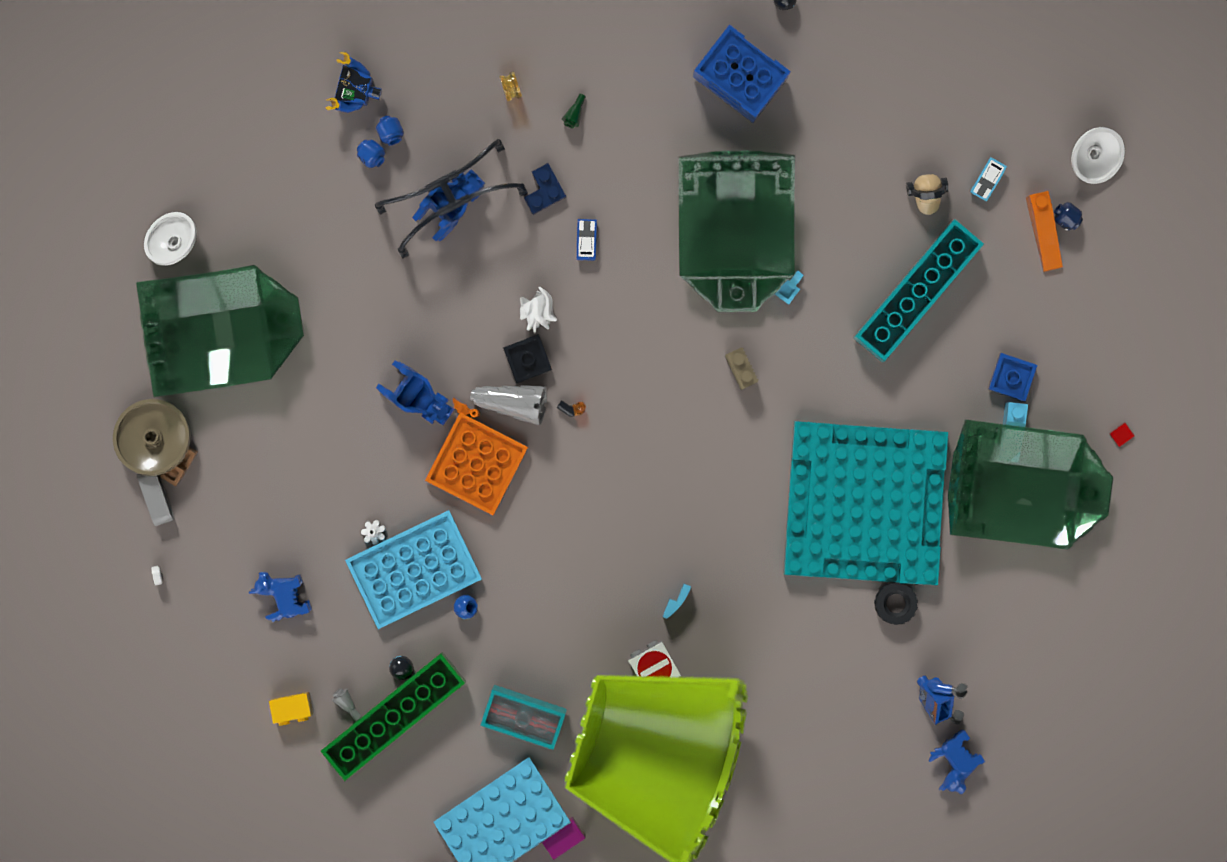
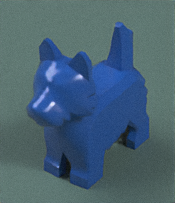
M259 572V579L255 582L254 588L249 591V594L274 596L278 611L265 616L266 619L272 620V622L280 621L284 617L293 618L298 614L303 615L312 610L310 600L305 601L304 604L298 602L299 598L297 596H299V593H297V587L303 583L301 574L293 578L272 579L267 572Z
M964 730L958 731L952 738L947 739L941 747L935 748L934 752H930L931 756L929 758V762H932L944 756L952 767L939 790L944 791L948 789L950 792L956 791L961 795L967 788L964 782L965 779L978 765L985 762L981 754L971 755L968 750H965V747H962L963 741L970 739Z

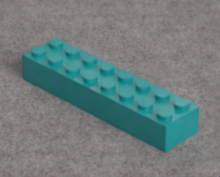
M954 219L853 338L881 362L886 361L984 243Z

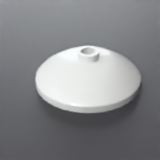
M1098 127L1087 131L1076 142L1072 152L1071 163L1074 173L1078 178L1090 184L1102 183L1113 177L1121 167L1124 159L1125 147L1123 140L1117 132L1110 128Z
M180 212L168 213L158 218L150 226L145 236L144 250L147 257L158 265H171L186 257L193 248L197 237L194 221L186 214Z

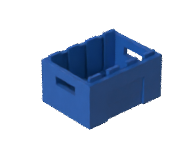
M729 24L695 68L693 78L754 123L788 79L791 71L777 60L773 61ZM737 63L738 68L735 70L732 69L731 64ZM748 74L753 75L754 79L752 81L746 79Z

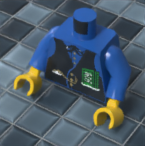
M339 52L343 54L344 60L336 59V61L346 65L342 66L335 98L326 99V101H331L332 107L327 106L326 109H336L350 113L361 109L363 106H367L369 97L379 100L382 89L372 86L373 79L370 76V72L362 63L351 58L348 53Z

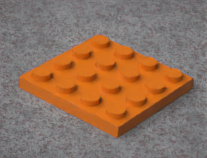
M459 413L425 481L494 516L528 447Z

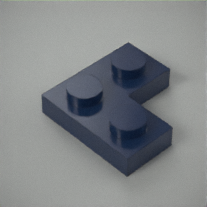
M549 163L532 171L540 189L524 197V200L534 215L566 198V195Z

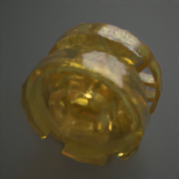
M514 71L510 72L507 76H499L507 101L512 100L514 97H522Z

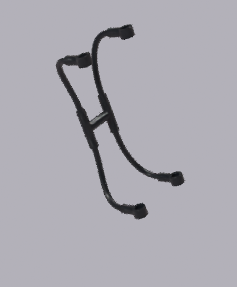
M500 139L491 143L461 169L454 170L425 185V188L403 196L382 200L375 204V208L381 215L387 212L384 207L386 204L407 200L427 191L429 193L438 187H441L449 204L438 209L436 213L422 221L403 240L398 248L402 258L409 256L405 246L421 228L438 216H443L472 201L471 199L491 191L517 188L521 197L528 193L523 183H507L488 187L456 200L447 184L475 165L494 147L498 153L505 150Z

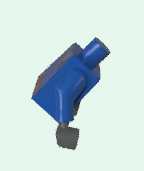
M927 676L920 677L917 680V684L920 686L919 700L935 725L947 719H950L956 725L960 724L964 713L960 710H955L954 714H952L954 695L952 693L957 698L962 699L968 692L966 691L968 686L960 683L957 688H954L953 685L943 684L937 677L931 680Z

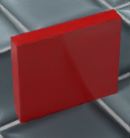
M1123 423L1109 433L1118 447L1135 436L1126 423Z

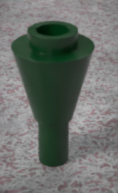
M579 94L575 104L561 118L566 127L571 129L579 127L582 105L586 98L585 95Z

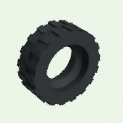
M891 582L885 584L876 593V599L874 600L875 610L883 621L893 625H902L907 621L909 622L915 616V612L918 609V599L913 589L903 583ZM893 594L903 596L906 602L905 608L899 613H893L887 607V600Z

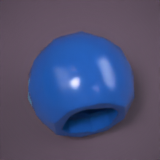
M469 595L458 597L454 603L455 614L462 619L472 618L478 609L476 600Z

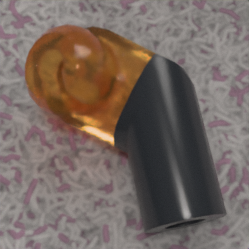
M561 400L557 408L569 417H575L585 412L586 405L583 402L568 405Z

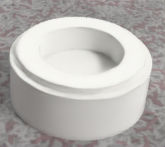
M153 566L151 569L155 586L161 585L163 579L160 566Z

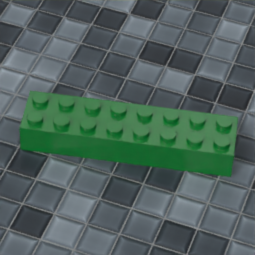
M441 652L320 752L341 778L346 781L467 681L446 655Z

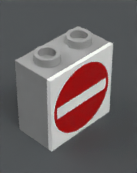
M654 640L647 644L648 648L641 652L639 649L631 653V658L628 659L637 676H681L662 641Z

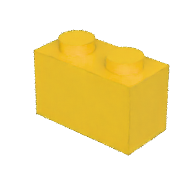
M309 692L269 700L273 724L278 723L279 726L288 725L290 720L295 719L298 722L309 720V717L313 715Z

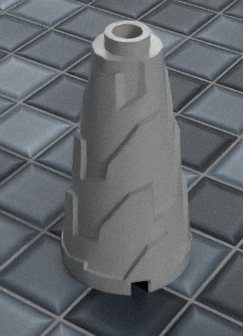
M525 385L520 387H476L475 390L472 389L470 400L473 401L474 405L541 425L546 410L544 403H547V388L544 386Z

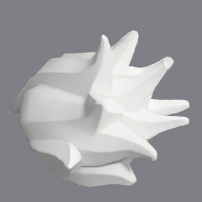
M538 287L541 292L536 291V295L531 301L524 297L520 298V319L527 318L528 331L533 327L534 332H536V328H539L540 324L549 329L548 324H550V321H557L553 313V299L541 287Z

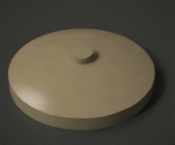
M146 399L129 406L118 418L113 431V446L119 460L131 471L145 476L165 474L178 466L186 456L191 440L190 427L182 412L174 405L159 399Z

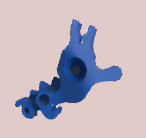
M471 169L466 175L462 173L459 177L453 179L452 183L447 184L457 200L467 194L470 195L481 190L485 182ZM441 187L434 189L423 199L419 209L412 217L415 221L421 220L430 208L436 213L438 209L449 204ZM479 196L471 199V202H474ZM468 203L443 216H439L442 219L438 224L441 228L432 237L435 241H442L456 227L459 219L465 213Z
M395 360L392 365L406 376L394 393L380 384L377 385L376 389L403 411L422 413L421 417L431 424L436 420L444 425L454 411L451 406L446 404L449 400L438 392L435 395L430 382L424 376L404 363Z

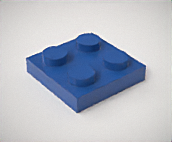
M1000 353L988 390L1025 402L1037 365Z

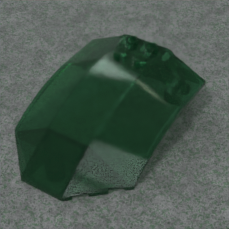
M711 151L679 156V276L688 282L703 299H706L717 312H756L788 279L795 275V155L764 151Z
M255 265L203 274L136 282L142 334L153 397L270 380L304 336L298 297L290 293Z
M965 419L953 453L949 481L950 535L1068 550L1079 538L1089 533L1098 522L1108 517L1113 476L1103 466L1101 459L1086 442L1087 439L1082 434Z

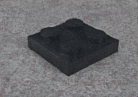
M539 334L503 347L516 383L552 370Z

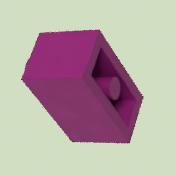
M574 817L570 818V824L542 842L553 860L586 838Z

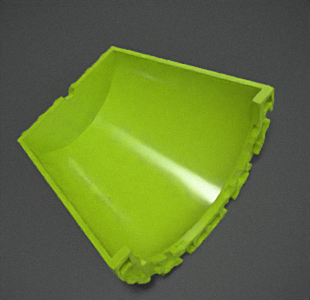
M597 675L591 684L592 694L586 701V715H583L580 723L583 731L582 734L577 735L575 740L577 747L570 758L572 765L570 771L565 776V788L669 862H693V859L698 858L700 851L703 850L708 840V836L705 835L706 831L709 828H713L717 821L720 809L724 803L723 795L725 790L728 791L736 767L742 743L739 740L740 734L744 733L747 716L746 709H743V702L747 703L748 700L745 682L740 679Z

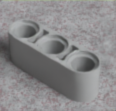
M137 474L153 524L158 526L173 521L174 514L160 475L145 476Z

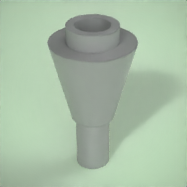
M340 688L333 694L334 698L332 701L346 712H349L355 721L362 717L355 709L347 688L344 690Z

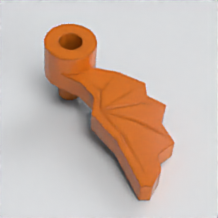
M455 398L452 399L454 408L457 409L458 413L479 417L480 411L478 409H470L466 404L461 403Z

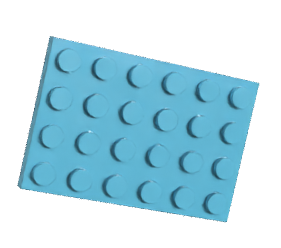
M450 510L345 560L378 629L482 580Z
M530 757L434 821L435 826L458 862H514L571 823Z

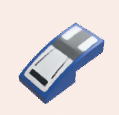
M578 219L577 260L596 261V219Z

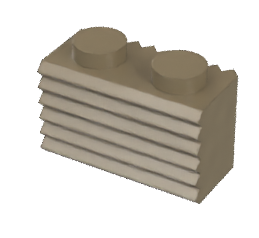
M742 347L725 355L741 390L756 384L759 380L756 379L757 376L753 372L754 369L751 368L752 365L748 361L749 358H746L747 355Z

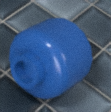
M389 115L382 117L376 126L380 140L389 146L399 143L402 140L404 131L398 118L390 117Z
M364 140L357 147V157L368 168H373L375 166L379 167L384 163L385 150L375 140Z

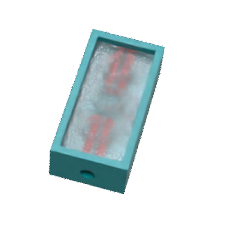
M494 685L480 726L554 750L567 709Z

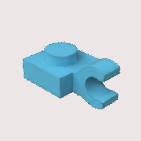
M797 271L790 281L784 278L773 294L789 305L800 289L796 285L804 275Z

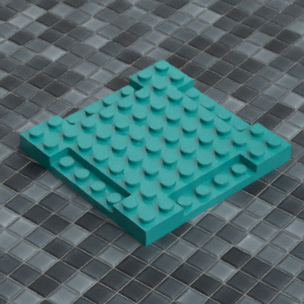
M794 421L783 574L938 586L948 432Z

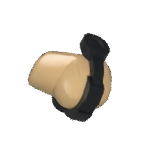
M934 174L921 175L916 179L914 185L912 182H906L907 195L915 197L920 212L926 215L934 214L939 209L942 195L948 192L947 178H941L940 180Z

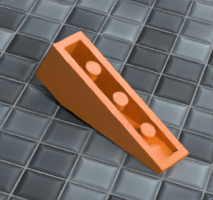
M1049 191L1029 195L1026 197V202L1043 272L1062 268Z

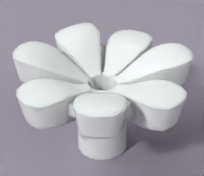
M374 520L373 524L369 521L365 523L366 529H362L361 534L366 535L364 538L366 543L372 541L373 545L379 544L378 539L383 541L386 538L382 534L386 527L384 525L379 526L380 521Z

